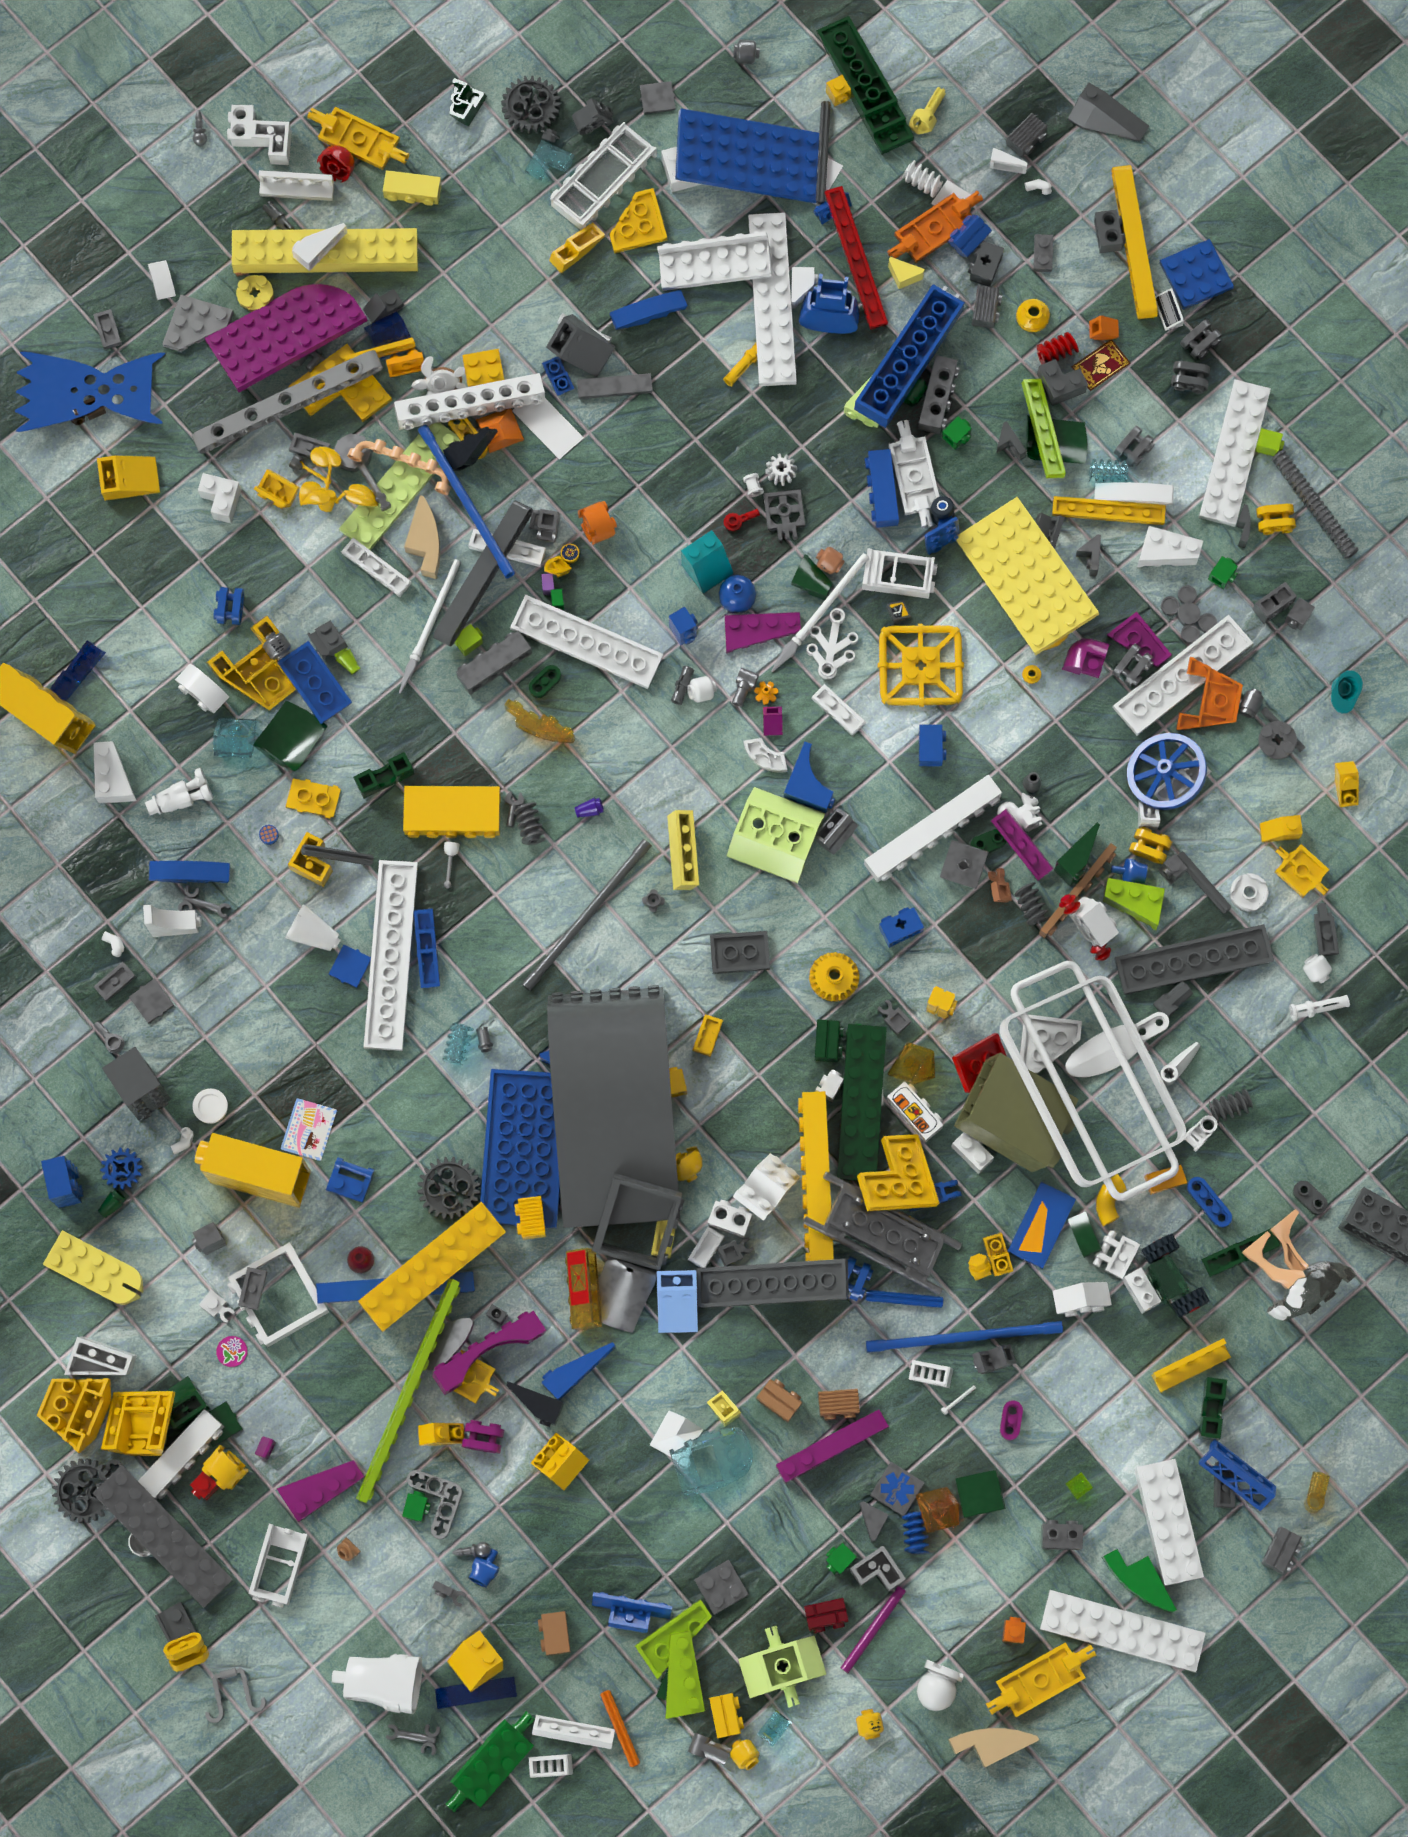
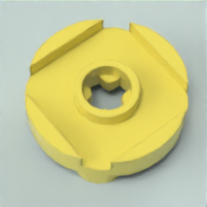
M251 275L239 281L236 295L239 304L252 312L271 302L274 298V291L271 283L265 276ZM253 290L260 291V293L257 294L258 297H254L253 295H250V293H252Z

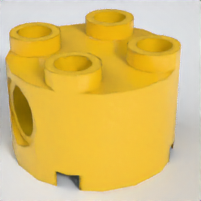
M219 1445L203 1463L202 1471L209 1477L212 1475L217 1479L216 1484L221 1489L225 1490L227 1488L232 1490L249 1470L243 1469L245 1465L230 1450L224 1452L225 1447Z

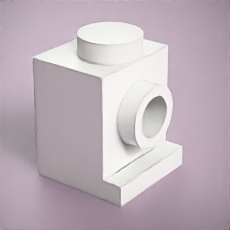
M831 1070L828 1076H823L819 1083L822 1087L817 1086L815 1092L826 1091V1099L833 1102L843 1084L844 1079L841 1077L842 1075L835 1070Z

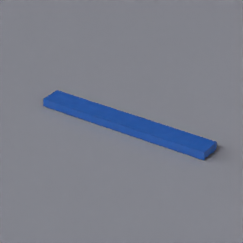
M473 1272L455 1273L449 1278L460 1282L459 1293L475 1292ZM386 1278L316 1283L317 1304L359 1301ZM448 1280L429 1295L443 1294Z

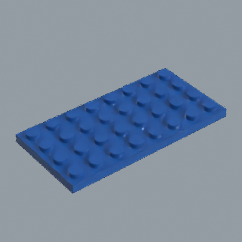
M681 108L678 115L675 180L816 203L819 133Z
M491 1069L480 1202L486 1206L500 1225L517 1226V1223H520V1216L515 1214V1204H518V1199L541 1196L545 1228H557L560 1181L551 1073Z

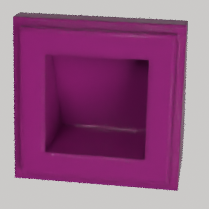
M263 1436L255 1451V1455L268 1460L276 1442L271 1438Z

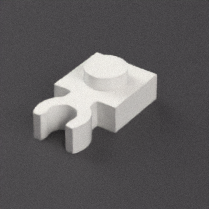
M212 1290L209 1291L199 1304L200 1307L214 1318L219 1313L221 1320L225 1323L229 1322L225 1318L227 1312L233 1315L236 1314L233 1309L225 1308L224 1306L227 1302Z

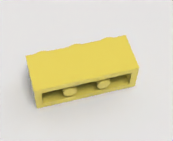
M386 170L383 195L384 198L390 201L403 200L407 203L419 202L428 206L439 205L442 186L441 178Z

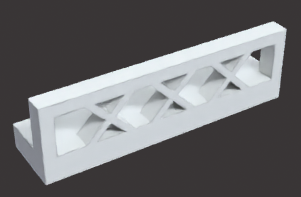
M259 170L260 197L333 201L334 180L332 175Z

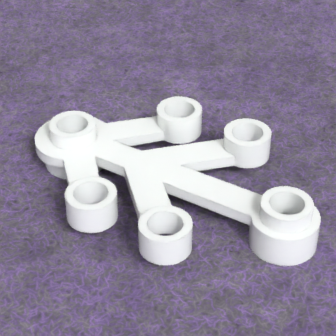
M834 608L830 612L832 627L829 643L821 633L819 626H813L810 630V636L816 638L827 653L826 660L818 652L816 644H809L806 650L807 654L813 656L818 663L820 677L826 680L835 677L837 668L846 662H853L855 659V653L852 650H847L842 657L833 661L836 653L848 645H854L858 642V635L855 632H850L845 639L836 644L839 626L845 619V613L840 608ZM839 615L841 619L835 620L834 616ZM816 629L819 633L815 635L812 631ZM850 636H855V637H856V640H855V641H851V640L849 639V637H850ZM814 647L816 651L810 652L809 648ZM852 654L853 657L851 659H848L846 655ZM829 668L831 672L825 673L824 669Z

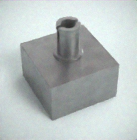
M952 840L940 877L977 889L989 851Z

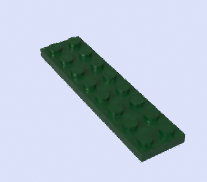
M848 1024L837 1177L842 1180L858 1181L857 1176L859 1173L877 1172L887 1027Z

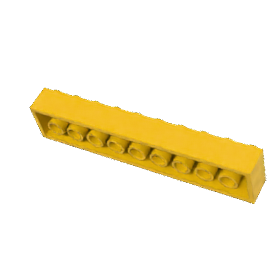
M826 1091L802 1092V1098H798V1113H802V1117H799V1132H803V1136H800V1152L804 1151V1156H801V1171H805L801 1182L802 1190H806V1194H803L802 1204L803 1209H807V1214H804L803 1220L807 1216L824 1225L831 1210L830 1182L823 1179L825 1172H829ZM803 1224L804 1229H808V1233H805L804 1246L809 1251V1253H805V1261L833 1260V1239Z

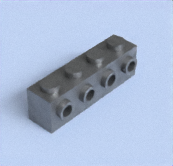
M519 630L515 633H509L504 638L505 640L500 643H494L487 652L477 654L472 662L469 664L464 663L458 668V671H456L457 678L469 695L532 654L531 647Z

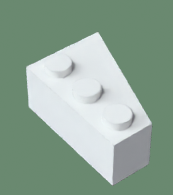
M83 1336L77 1337L64 1375H129L132 1372L137 1355Z

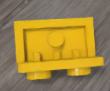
M270 469L266 470L259 486L254 487V490L258 492V496L274 501L273 504L281 509L291 507L300 489L299 486Z

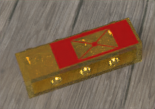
M591 1248L566 1251L565 1264L568 1274V1303L570 1305V1324L572 1329L588 1330L601 1328L602 1320L596 1252H593Z

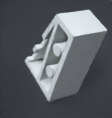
M1149 526L1137 567L1196 565L1203 540Z
M113 741L94 742L95 798L98 803L137 801Z

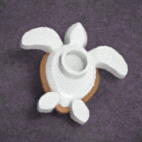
M429 356L421 365V372L425 379L415 380L411 385L415 390L422 391L427 389L426 395L466 388L467 386L462 383L461 377L464 374L465 368L458 367L455 371L446 367L432 369L433 357Z

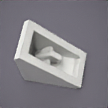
M1139 801L1138 829L1146 827L1151 830H1157L1160 824L1159 809L1148 807Z

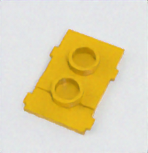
M293 778L286 808L295 809L297 812L302 813L304 811L322 815L329 819L331 817L334 818L341 789L335 785L331 787L313 783L308 779L304 781Z

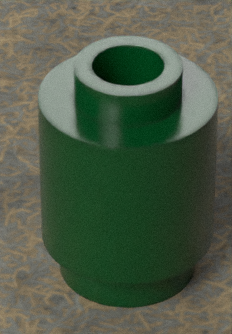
M919 378L904 402L910 406L917 404L927 391V383Z

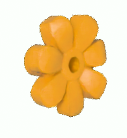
M764 681L760 682V687H755L754 690L758 694L755 697L756 701L760 702L763 700L764 705H768L769 700L774 703L777 699L775 695L778 694V689L773 688L774 683L771 681L767 685Z

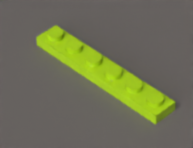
M1023 379L1021 384L1046 478H1064L1066 472L1041 379Z

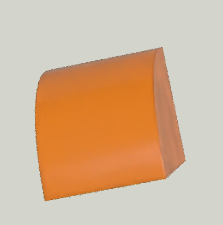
M1100 315L1089 321L1090 339L1112 340L1118 338V320Z

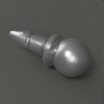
M197 110L195 115L196 129H193L194 135L192 138L197 146H203L207 142L206 129H202L203 118L200 110Z
M480 1542L477 1545L472 1544V1548H459L452 1553L458 1556L473 1554L474 1558L477 1556L485 1558L491 1553V1547L487 1542Z

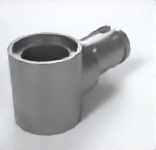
M741 667L736 679L737 690L732 704L742 707L747 693L751 689L754 690L759 674Z

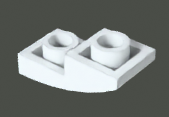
M167 261L148 264L157 300L175 297L176 294Z

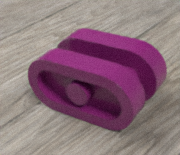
M470 1420V1423L465 1424L464 1431L470 1433L469 1439L462 1440L461 1447L495 1454L501 1453L502 1445L496 1444L497 1438H503L504 1429H501V1425L490 1423L489 1426L481 1425V1421ZM477 1435L489 1436V1441H477Z

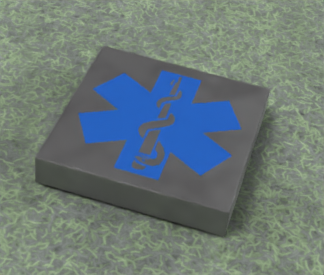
M890 1462L870 1496L901 1516H904L925 1482Z

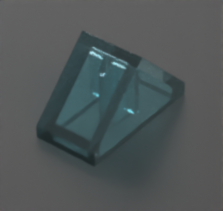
M775 1710L757 1733V1736L773 1747L792 1722Z

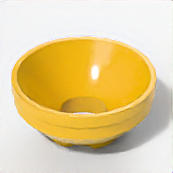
M1038 299L1024 301L1016 312L1018 325L1028 332L1043 330L1048 325L1050 319L1047 305ZM1035 307L1039 310V314L1031 316L1028 310Z

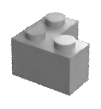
M884 1546L850 1568L851 1573L860 1586L878 1576L889 1592L906 1580Z

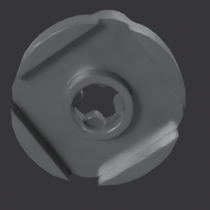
M1283 721L1268 723L1262 728L1259 735L1261 750L1272 759L1288 757L1297 745V735L1294 729ZM1276 735H1279L1280 738H1283V741L1280 742V745H1277L1276 742H1272V739H1275Z

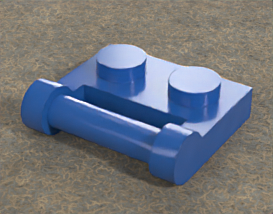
M338 1157L326 1191L363 1203L375 1170L345 1162L344 1159ZM341 1168L365 1176L364 1182L339 1174Z

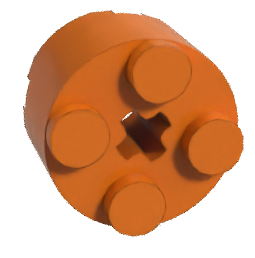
M605 501L597 502L578 510V517L583 518L581 527L588 541H592V545L609 539L616 534L614 528L617 527V524L613 517L610 518L608 514L609 509Z

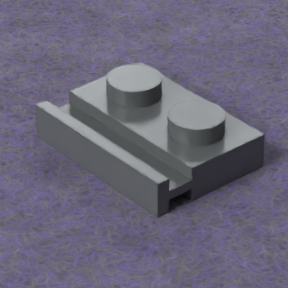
M331 620L314 629L315 632L312 634L307 633L323 660L328 655L332 656L348 647Z
M182 1602L155 1615L168 1643L196 1632Z

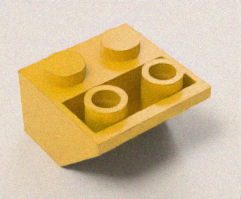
M555 1433L535 1456L531 1464L558 1487L565 1490L589 1462V1459L575 1446Z

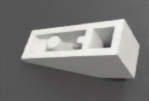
M342 223L297 241L292 248L293 258L310 271L347 234L346 225Z

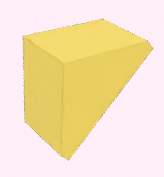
M892 257L889 258L888 268L898 289L923 280L925 269Z
M723 1390L707 1402L724 1427L741 1416L739 1409Z

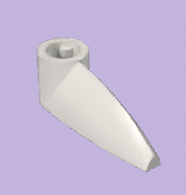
M1198 1042L1189 1046L1162 1068L1159 1074L1165 1085H1172L1184 1072L1200 1048ZM1165 1072H1167V1073H1168V1072L1172 1073V1075H1171V1078H1172V1079H1170V1077L1167 1079V1078L1165 1077V1074H1166Z

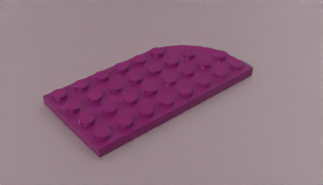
M311 284L290 290L272 300L266 306L252 311L205 337V341L239 393L364 324L368 320L355 299L346 291L331 285Z

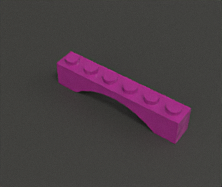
M534 1310L530 1313L528 1311L522 1313L517 1317L519 1320L514 1323L511 1321L507 1322L501 1327L502 1330L496 1334L494 1331L484 1337L485 1340L483 1342L471 1344L468 1347V1351L463 1354L461 1352L451 1357L452 1361L447 1364L442 1362L437 1365L432 1376L443 1394L447 1395L460 1387L470 1366L485 1352L505 1344H530L543 1336L546 1329Z

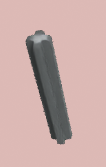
M304 844L301 848V854L305 856L370 866L373 864L374 859L373 855L308 844Z
M1180 852L1177 856L1188 868L1186 871L1188 875L1223 914L1227 913L1231 909V905L1185 852Z

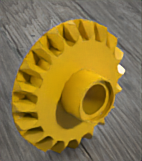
M827 953L821 955L813 963L809 973L810 985L813 991L822 999L832 1002L842 1001L850 997L857 989L859 970L856 963L844 953ZM831 972H837L840 975V977L836 980H833L830 978L829 974Z

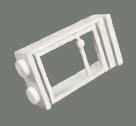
M867 549V556L869 558L865 563L862 590L929 599L930 593H934L935 582H932V575H936L938 565L934 564L935 557L929 558ZM884 560L894 561L893 574L890 578L891 583L881 582ZM897 562L926 566L923 587L895 584Z
M269 1524L248 1593L253 1595V1600L263 1603L265 1599L271 1600V1605L283 1608L284 1604H290L296 1578L309 1539L308 1534ZM273 1545L298 1552L295 1563L292 1560L286 1561L268 1556L270 1546ZM266 1559L282 1562L290 1567L294 1566L285 1596L258 1589Z

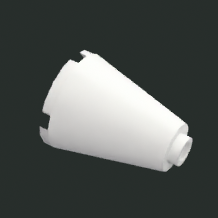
M304 904L285 936L288 940L331 951L332 948L336 949L341 940L338 938L339 934Z

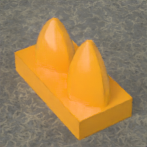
M413 348L408 350L405 356L392 354L389 359H386L389 377L421 371V365L424 361L422 352Z

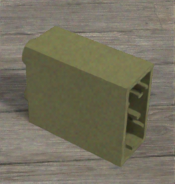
M1002 1053L986 1059L954 1127L1030 1172H1035L1047 1166L1053 1168L1058 1163L1061 1155L1013 1060ZM1028 1069L1060 1135L1062 1136L1063 1133L1068 1135L1075 1127V1124L1056 1086ZM1068 1093L1075 1107L1079 1099Z

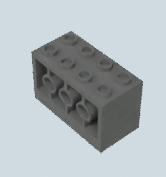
M133 1047L102 1068L138 1121L149 1118L154 1110L157 1108L162 1109L169 1104L170 1096L136 1047Z
M1363 1187L1356 1194L1338 1228L1403 1265L1408 1266V1211Z

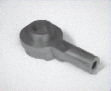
M100 1021L93 1025L105 1038V1046L109 1052L115 1054L123 1050L125 1042L120 1035L110 1033Z

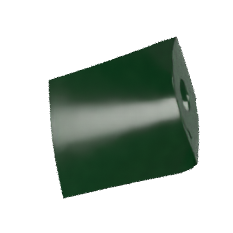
M1027 415V457L1032 460L1042 461L1031 418ZM1052 419L1063 462L1085 464L1088 446L1085 422Z
M285 701L264 731L256 739L253 746L276 764L295 772L301 767L328 726L325 723L320 724L317 718L309 711L289 701Z

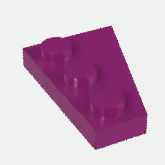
M1137 611L1107 634V637L1128 650L1136 643L1141 647L1140 655L1144 656L1146 653H1149L1153 657L1152 661L1155 667H1159L1172 657L1169 650Z

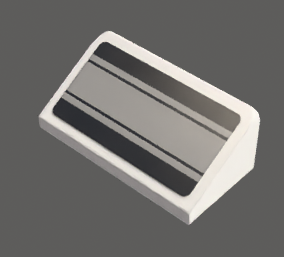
M1168 289L1155 296L1157 310L1165 331L1183 326L1184 319L1173 289Z

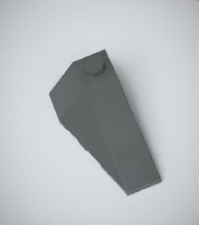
M1089 82L1080 94L1068 118V121L1082 129L1089 131L1090 129L1097 130L1103 134L1110 133L1118 135L1120 138L1138 142L1141 141L1149 128L1148 124L1113 97Z

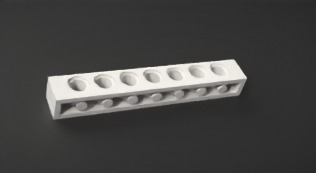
M540 373L395 401L394 407L399 430H410L423 425L430 426L434 423H446L454 419H465L469 416L485 415L494 411L501 412L505 409L520 408L529 404L536 405L545 401V391Z

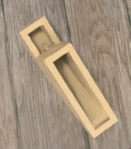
M420 495L404 548L406 553L424 557L421 566L422 576L437 579L440 564L438 530L426 499Z
M987 1728L966 1732L950 1738L948 1741L955 1754L974 1746L983 1767H987L1039 1741V1738L1019 1730Z

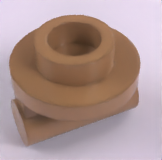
M347 1537L337 1546L339 1557L346 1561H351L361 1552Z

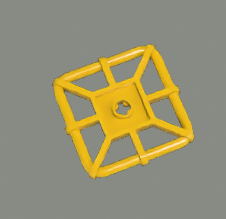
M918 624V626H888L880 630L879 662L877 663V668L879 669L882 703L893 706L919 705V707H924V705H954L962 701L964 662H962V636L958 627L949 625L923 626V624ZM891 633H918V647H905ZM923 633H950L936 647H923ZM954 638L955 662H940V651ZM887 639L902 652V663L887 662ZM923 662V664H926V667H923V670H919V667L915 665ZM902 669V681L887 694V670ZM940 669H955V693L940 680ZM905 685H919V698L893 697ZM924 685H937L950 698H924Z

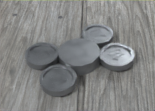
M1190 585L1182 586L1178 591V599L1184 604L1180 606L1179 601L1175 597L1168 596L1162 600L1160 605L1162 612L1166 615L1177 613L1179 622L1185 625L1181 630V638L1186 643H1193L1199 638L1200 631L1195 626L1197 622L1199 628L1204 632H1207L1217 624V619L1213 614L1205 613L1200 616L1199 607L1193 603L1197 597V592Z

